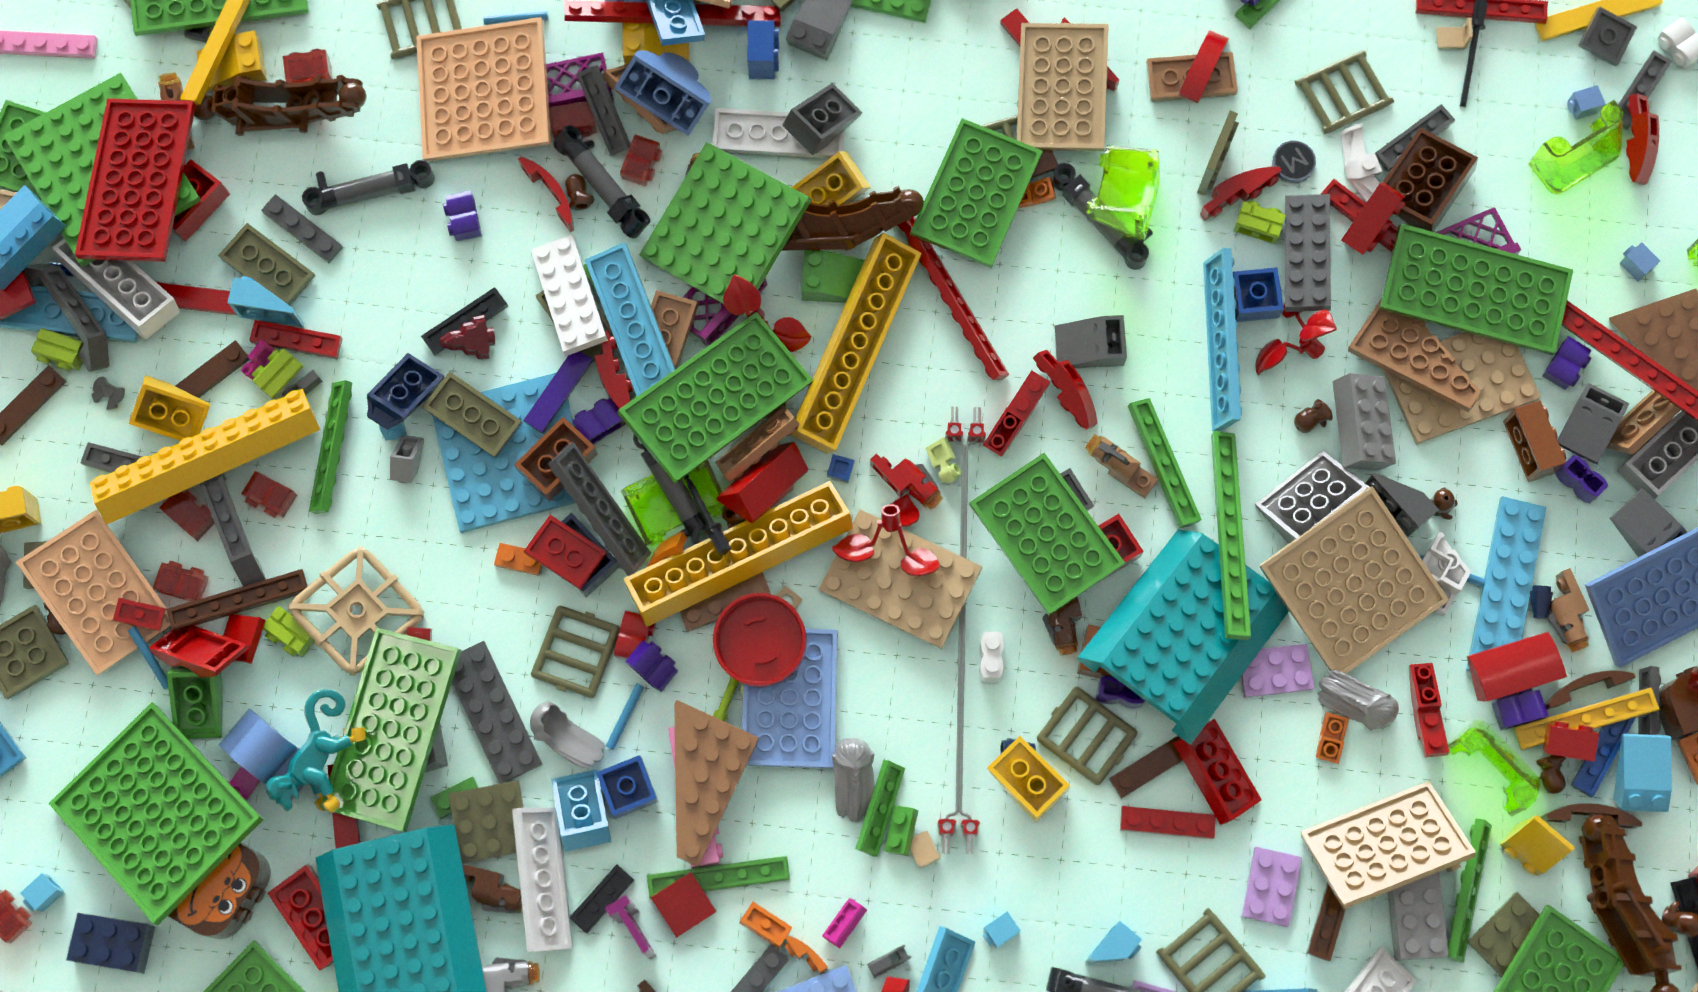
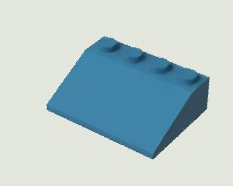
M26 185L0 209V289L2 290L66 227Z

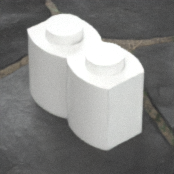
M1681 17L1661 31L1657 37L1659 45L1662 49L1672 54L1673 60L1678 66L1687 69L1698 61V34L1687 20Z
M984 632L980 642L982 660L979 667V676L982 682L998 683L1002 676L1004 665L1001 654L1004 648V639L1001 632Z

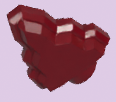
M484 315L472 317L471 322L462 324L459 330L450 331L439 338L441 347L452 351L462 350L466 355H475L477 359H489V346L495 345L493 327L487 328Z

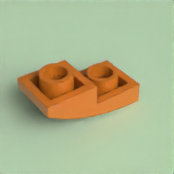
M1046 177L1029 183L1018 208L1034 206L1057 199L1052 179Z
M683 531L664 540L653 552L647 567L681 553L687 540Z
M1325 712L1315 758L1339 764L1349 718Z
M790 935L785 938L788 943L784 946L792 957L796 955L800 959L807 954L809 958L806 959V962L813 972L818 970L821 974L828 969V966L821 957L804 942Z

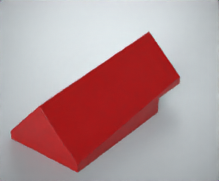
M795 441L779 444L775 449L768 450L762 455L758 463L751 465L740 478L736 479L719 494L716 500L753 524L791 492L794 483L808 472V467Z

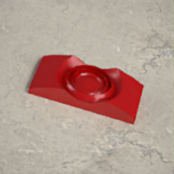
M197 626L176 632L170 630L149 647L153 655L171 667L181 665L190 669L199 677L217 676L249 649L246 643Z

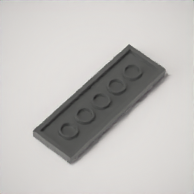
M1330 194L1285 196V312L1331 311Z
M572 442L549 463L553 474L564 485L566 492L576 502L580 512L586 516L593 530L603 540L607 550L615 557L619 567L625 571L627 576H630L640 568L650 556L651 551L575 443Z
M483 640L461 651L452 683L499 784L509 782L543 765L486 642Z

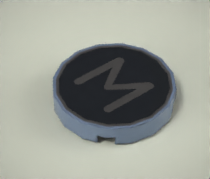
M1290 140L1276 148L1272 167L1279 166L1282 169L1279 175L1281 180L1300 183L1306 181L1312 175L1316 167V156L1307 144L1301 141Z

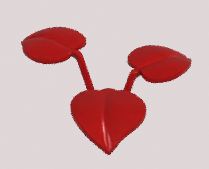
M733 275L723 296L725 308L734 315L746 313L747 318L757 312L764 320L765 313L760 308L761 295L759 291L746 279ZM783 317L777 320L774 324V330L771 329L790 353L800 350L811 340V335L802 323L792 317Z
M1284 303L1282 315L1285 318H1291L1295 315L1303 328L1299 334L1300 347L1288 342L1282 343L1280 339L1267 343L1257 356L1255 363L1256 373L1260 375L1263 371L1278 365L1286 356V347L1297 350L1300 354L1305 352L1311 359L1319 358L1324 353L1325 346L1317 338L1337 330L1332 314L1328 310H1320L1314 313L1305 325L1300 317V313L1304 311L1285 312Z
M908 494L882 507V520L878 521V527L872 541L865 535L853 534L832 546L833 552L840 558L850 562H863L874 555L872 546L876 544L881 528H884L887 532L898 530L904 552L907 555L901 560V569L906 574L924 576L938 571L940 566L937 557L931 551L918 548L911 553L908 550L902 527L915 524L920 517L918 508L911 501Z

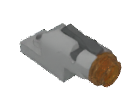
M497 957L492 964L483 967L487 992H508L507 987H510L511 990L540 982L539 963H533V961L527 962L526 960Z

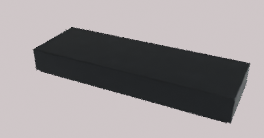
M616 864L569 919L588 934L606 914L605 907L618 900L635 880Z

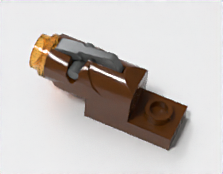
M1078 597L1050 616L1046 613L1042 617L1052 644L1055 645V649L1059 651L1060 656L1077 652L1076 623L1073 622L1080 620L1082 617Z
M463 864L466 881L472 882V879L475 878L471 896L482 905L484 911L512 914L515 912L521 914L523 912L521 889H517L507 883L503 885V874Z

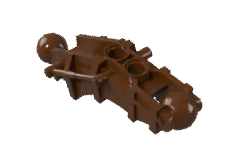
M342 74L337 75L336 79H323L317 76L314 77V81L302 83H287L282 79L276 80L275 83L252 81L245 76L235 77V84L223 87L220 84H215L213 96L205 94L201 104H195L194 117L198 120L206 121L217 115L230 124L235 125V134L238 136H243L245 131L298 128L299 132L307 133L309 123L325 119L332 122L336 121L337 118L345 116L354 117V113L360 112L361 107L364 106L367 95L361 80L346 78ZM253 102L286 103V107L279 105L273 107L253 105Z
M898 185L893 188V191L880 193L873 191L869 193V197L848 204L838 205L835 199L830 201L829 205L810 202L782 251L851 250L857 245L877 236L882 231L886 232L902 222L917 216L924 206L923 197L916 190H901Z
M1591 815L1581 826L1583 836L1579 837L1585 859L1583 861L1584 868H1590V881L1593 893L1588 894L1586 899L1591 904V910L1597 915L1610 938L1608 939L1610 944L1615 947L1624 963L1623 967L1627 968L1630 975L1655 977L1656 984L1651 988L1650 992H1679L1678 988L1669 982L1668 974L1682 970L1681 965H1676L1673 942L1678 941L1677 933H1673L1656 915L1650 906L1653 904L1652 896H1645L1643 894L1633 862L1636 861L1635 854L1630 852L1623 838L1626 836L1625 829L1619 828L1611 816Z

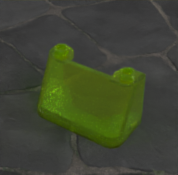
M1615 100L1606 104L1600 111V117L1589 126L1592 130L1591 135L1573 146L1565 138L1555 136L1544 142L1528 163L1550 193H1564L1611 164L1621 155L1623 111Z
M1107 145L1105 154L1100 156V167H1103V177L1098 195L1093 197L1092 201H1088L1087 214H1090L1092 220L1133 238L1146 239L1160 182L1159 150Z
M707 460L688 475L709 514L716 517L723 513L725 506L716 500L717 496L722 493V490ZM653 474L620 490L646 546L660 544L664 541L663 537L666 535V532L682 525ZM682 478L683 482L685 483L686 487L688 488L686 480H685L684 478Z
M1475 720L1471 722L1448 743L1449 752L1452 755L1464 752L1471 756L1474 752L1480 751L1510 782L1503 790L1507 796V802L1503 809L1510 816L1527 810L1538 798L1541 788V780L1538 775L1485 721Z

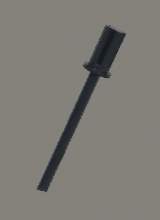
M1475 0L1471 19L1473 38L1471 39L1460 106L1466 107L1479 30L1486 28L1484 21L1488 2L1485 0Z
M686 475L684 479L687 482V486L708 525L705 529V534L709 535L719 555L727 554L731 547L721 530V523L713 522L694 483L689 479V475Z

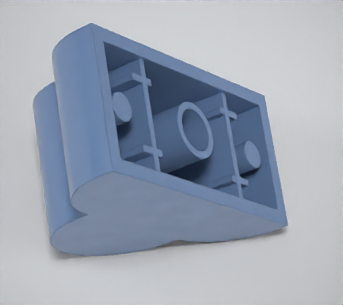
M637 51L614 87L615 90L687 136L690 135L711 102L710 93L697 81L699 75L695 67L685 58L670 52L662 53L659 57L649 51Z
M250 708L218 744L233 760L264 784L271 777L285 775L288 770L289 761L300 749ZM305 785L297 786L298 793Z

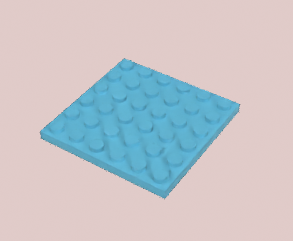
M556 373L481 392L523 423L496 459L432 415L460 533L576 503L566 492L565 487L549 502L517 471L514 465L562 417L573 425V417L568 399L543 434L523 421Z

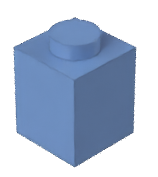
M1598 85L1575 91L1567 100L1568 111L1573 114L1575 120L1598 114L1606 105Z
M1641 242L1637 247L1631 245L1623 252L1625 257L1621 260L1620 264L1639 282L1658 265L1660 260Z

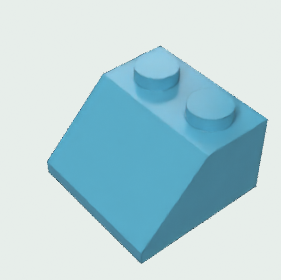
M1118 921L1085 961L1088 964L1134 958L1142 948L1139 945L1142 938L1124 923Z

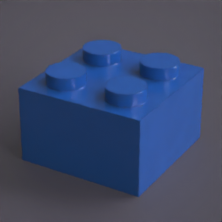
M748 21L747 64L749 79H775V71H779V29H775L774 21Z
M1277 267L1233 271V278L1235 279L1234 299L1236 300L1235 320L1237 322L1276 319L1281 316L1284 307Z
M640 755L596 772L614 819L659 802Z

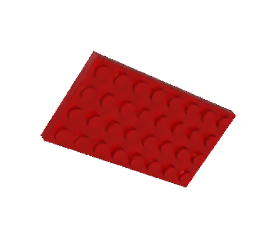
M107 98L75 256L78 259L166 262L196 108L194 101Z

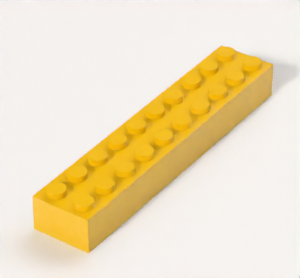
M884 232L874 238L812 378L813 382L809 385L795 417L800 425L797 426L796 431L791 436L826 454L836 451L921 256L920 252Z
M303 389L294 390L278 400L268 401L262 407L250 409L237 418L227 419L219 426L207 428L194 437H186L178 444L171 447H163L153 455L143 456L128 466H120L112 473L96 477L90 482L93 501L107 525L321 429Z
M831 481L768 510L753 524L746 520L723 531L731 547V550L725 555H719L713 542L708 538L683 550L679 554L670 556L624 578V582L646 627L853 529L851 515Z

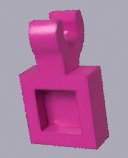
M261 339L247 356L252 361L246 363L242 367L241 372L253 380L255 377L251 374L260 365L265 367L270 362L267 358L275 349Z

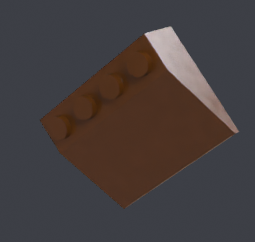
M1419 128L1383 181L1405 196L1403 202L1406 204L1397 216L1409 226L1434 232L1475 172L1478 157Z

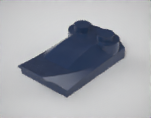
M407 353L367 394V417L386 430L405 421L432 395L444 379V375L410 353Z

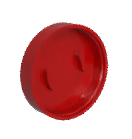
M752 593L737 598L722 611L714 627L713 648L719 664L734 680L750 687H770L787 680L799 668L807 649V633L800 615L786 600L768 593Z

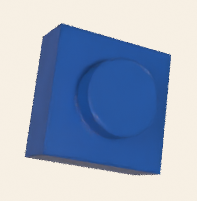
M833 454L827 477L849 483L855 460Z

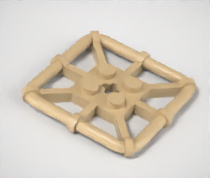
M361 546L350 551L326 572L322 571L319 574L320 577L299 593L288 606V610L291 611L293 618L315 640L314 644L317 647H321L343 671L349 673V676H355L356 673L362 672L367 659L366 656L356 664L358 639L369 630L375 633L376 628H378L376 624L384 617H411V619L395 631L396 633L406 635L408 627H415L421 621V618L424 617L425 612L416 599L400 584L399 578L395 574L392 575L370 551ZM357 558L356 580L343 590L332 578ZM363 558L385 580L373 592L362 581ZM325 584H328L337 594L328 604L303 603ZM392 587L411 609L387 608L378 597L388 588ZM353 605L356 607L362 606V614L353 615L351 607ZM301 612H326L336 623L321 634ZM339 629H342L352 640L350 664L327 641Z

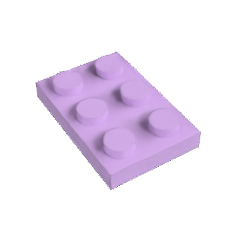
M1307 644L1261 649L1241 676L1244 698L1314 690Z
M1255 846L1241 917L1288 928L1290 926L1302 857Z

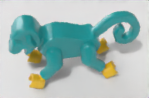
M318 690L308 697L304 706V715L310 728L307 741L289 761L287 773L271 777L266 782V794L270 800H276V804H279L284 811H289L292 808L293 804L290 796L293 799H299L298 785L311 786L314 795L317 794L320 797L314 802L320 811L326 809L327 812L332 813L340 805L337 798L332 795L334 791L326 773L323 771L329 754H334L351 746L352 742L363 741L366 733L364 727L351 729L352 737L347 735L342 737L339 734L331 737L328 732L320 730L315 716V705L318 700L326 697L335 701L334 708H330L327 704L320 706L321 712L326 716L337 717L345 709L343 696L334 690ZM326 796L328 799L322 803L323 797Z

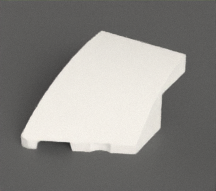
M1439 532L1422 560L1449 599L1448 602L1434 611L1441 616H1445L1455 596L1462 590L1471 571L1460 560L1456 550L1452 549L1445 540V535Z

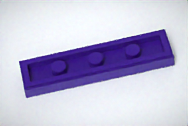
M580 351L568 355L523 420L524 423L543 434L586 373L593 359Z

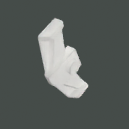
M1358 124L1348 127L1340 133L1345 165L1344 171L1347 179L1351 181L1367 203L1380 184L1375 176L1381 175L1382 169L1375 152L1366 154L1363 126Z

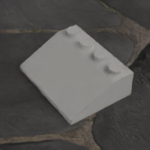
M1322 450L1255 503V506L1284 540L1290 544L1369 488V486L1348 469L1343 468V465Z

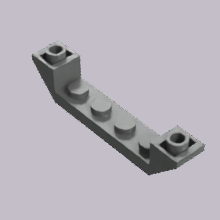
M47 264L27 266L24 272L31 287L45 285L83 341L84 345L78 356L88 371L92 372L108 368L110 364L106 333L61 267Z
M222 473L200 483L229 561L241 584L246 586L266 580L260 562L252 552L224 481L227 480L225 474Z

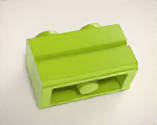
M1243 201L1233 231L1276 244L1286 215L1282 214L1277 208L1266 209L1260 207V204L1255 201Z
M41 328L36 337L37 340L31 348V353L37 357L36 360L45 365H49L50 362L55 363L59 369L70 372L71 369L80 370L83 362L78 354L84 345L83 341Z
M284 348L281 351L275 349L267 358L270 362L265 367L260 365L251 374L255 377L251 382L271 400L304 367Z
M279 606L276 607L270 618L266 620L263 630L267 632L265 637L274 644L280 641L285 645L283 650L293 657L296 654L304 657L315 642L293 616Z

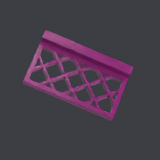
M603 52L546 64L547 74L552 70L559 72L555 79L547 76V79L552 83L548 88L549 116L590 108L583 90L571 89L576 81L579 82L577 75L570 73L568 69L576 65L580 67L577 72L579 73L590 68L591 62L601 60L599 70L604 73L607 70ZM564 75L572 79L567 86L559 82ZM606 83V86H607V89H608V91H609V94H610V96H611V98H612V101L614 102V98H613V94H612V89L609 88L608 85H607V83ZM555 86L563 89L560 94L553 95L550 93Z
M1495 207L1435 232L1442 235L1451 233L1457 235V239L1462 237L1471 240L1472 243H1479L1517 255L1522 250L1518 242L1514 243ZM1492 215L1495 221L1494 228L1482 224L1484 217ZM1469 224L1477 227L1475 235L1471 236L1463 233L1464 226ZM1480 229L1492 233L1489 242L1477 238ZM1495 234L1504 237L1507 244L1503 246L1493 244Z
M766 278L758 289L759 293L768 285ZM691 287L683 298L693 300V295L701 291ZM705 294V300L697 302L699 306L705 305L706 314L695 315L694 321L706 319V326L699 331L694 327L693 321L690 332L701 339L703 344L708 347L740 315L730 313L722 303L718 313L709 314V305L720 304V302L715 299L708 300V295Z
M627 895L605 907L609 916L617 923L624 922L641 952L651 960L657 956L632 916L639 912V910Z

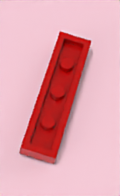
M254 320L249 341L253 344H258L262 339L274 348H284L285 350L338 359L343 340L340 335Z
M1122 806L1120 830L1214 839L1216 817L1213 814Z

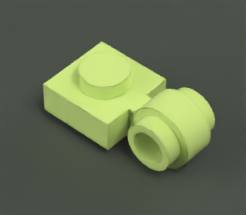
M943 437L925 448L933 468L940 467L939 477L942 482L952 483L959 478V475H961L959 466L956 463H950V461L955 459V455L948 438Z

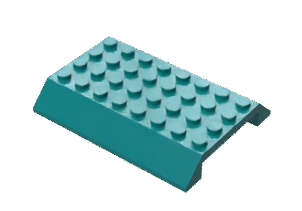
M1178 529L1080 653L1077 660L1094 673L1100 667L1176 723L1171 731L1191 745L1288 614L1289 610L1270 582L1246 565L1251 637L1249 640L1225 638L1219 545L1204 533Z
M454 824L425 827L333 849L315 857L339 992H487Z

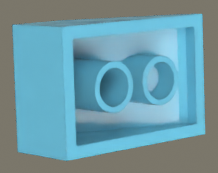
M243 276L241 279L233 278L227 303L239 318L304 328V322L294 308L264 288L253 278Z
M1622 734L1613 799L1619 808L1625 811L1669 812L1672 793L1671 737L1666 735Z
M597 769L551 779L560 834L565 852L611 842L601 785L596 774L598 772Z

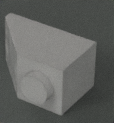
M407 435L401 436L390 455V480L398 481L399 483H412L419 470L424 438Z

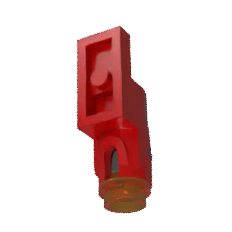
M876 453L870 459V466L899 497L909 490V495L930 510L934 509L943 500V497L940 495L941 491L923 464L915 465L912 461L905 458L891 469V463L884 456L881 458Z

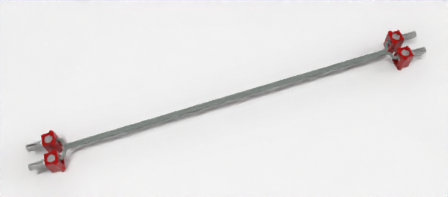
M952 406L951 421L948 422L945 438H948L949 442L962 446L960 556L967 559L968 448L970 445L983 443L986 432H984V423H981V407H978V421H976L977 407H974L973 422L970 423L967 436L969 443L965 446L964 443L960 442L963 439V431H961V423L958 421L959 407L955 406L954 420V406ZM965 603L959 615L955 812L947 814L945 819H939L937 826L939 827V836H942V853L946 854L947 838V854H950L951 836L954 835L956 820L949 819V817L957 815L958 812L962 816L968 817V819L961 821L960 826L962 827V836L966 838V854L969 855V839H971L970 855H973L974 839L978 834L980 821L972 820L968 813L962 811Z

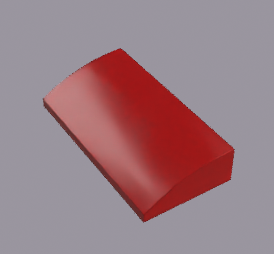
M1549 632L1466 656L1477 701L1488 702L1567 677L1560 653Z
M1215 719L1206 723L1191 745L1182 738L1173 743L1220 825L1231 822L1262 801Z
M306 864L267 894L318 970L321 971L334 962L319 877L312 866Z

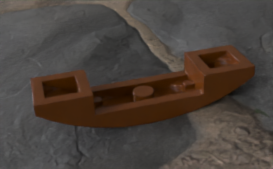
M1619 670L1601 671L1585 675L1555 692L1545 702L1546 709L1550 710L1570 702L1572 699L1569 693L1601 681H1604L1607 689L1629 682L1636 678L1634 673Z
M1573 804L1558 808L1541 816V819L1545 822L1566 823L1571 821V814L1585 816L1601 814L1614 818L1619 828L1636 829L1642 827V821L1621 809L1602 804Z

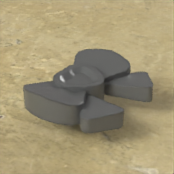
M98 377L93 384L94 392L91 394L94 403H98L103 396L109 397L106 409L111 410L118 407L117 403H120L124 398L125 389L108 383L105 377Z

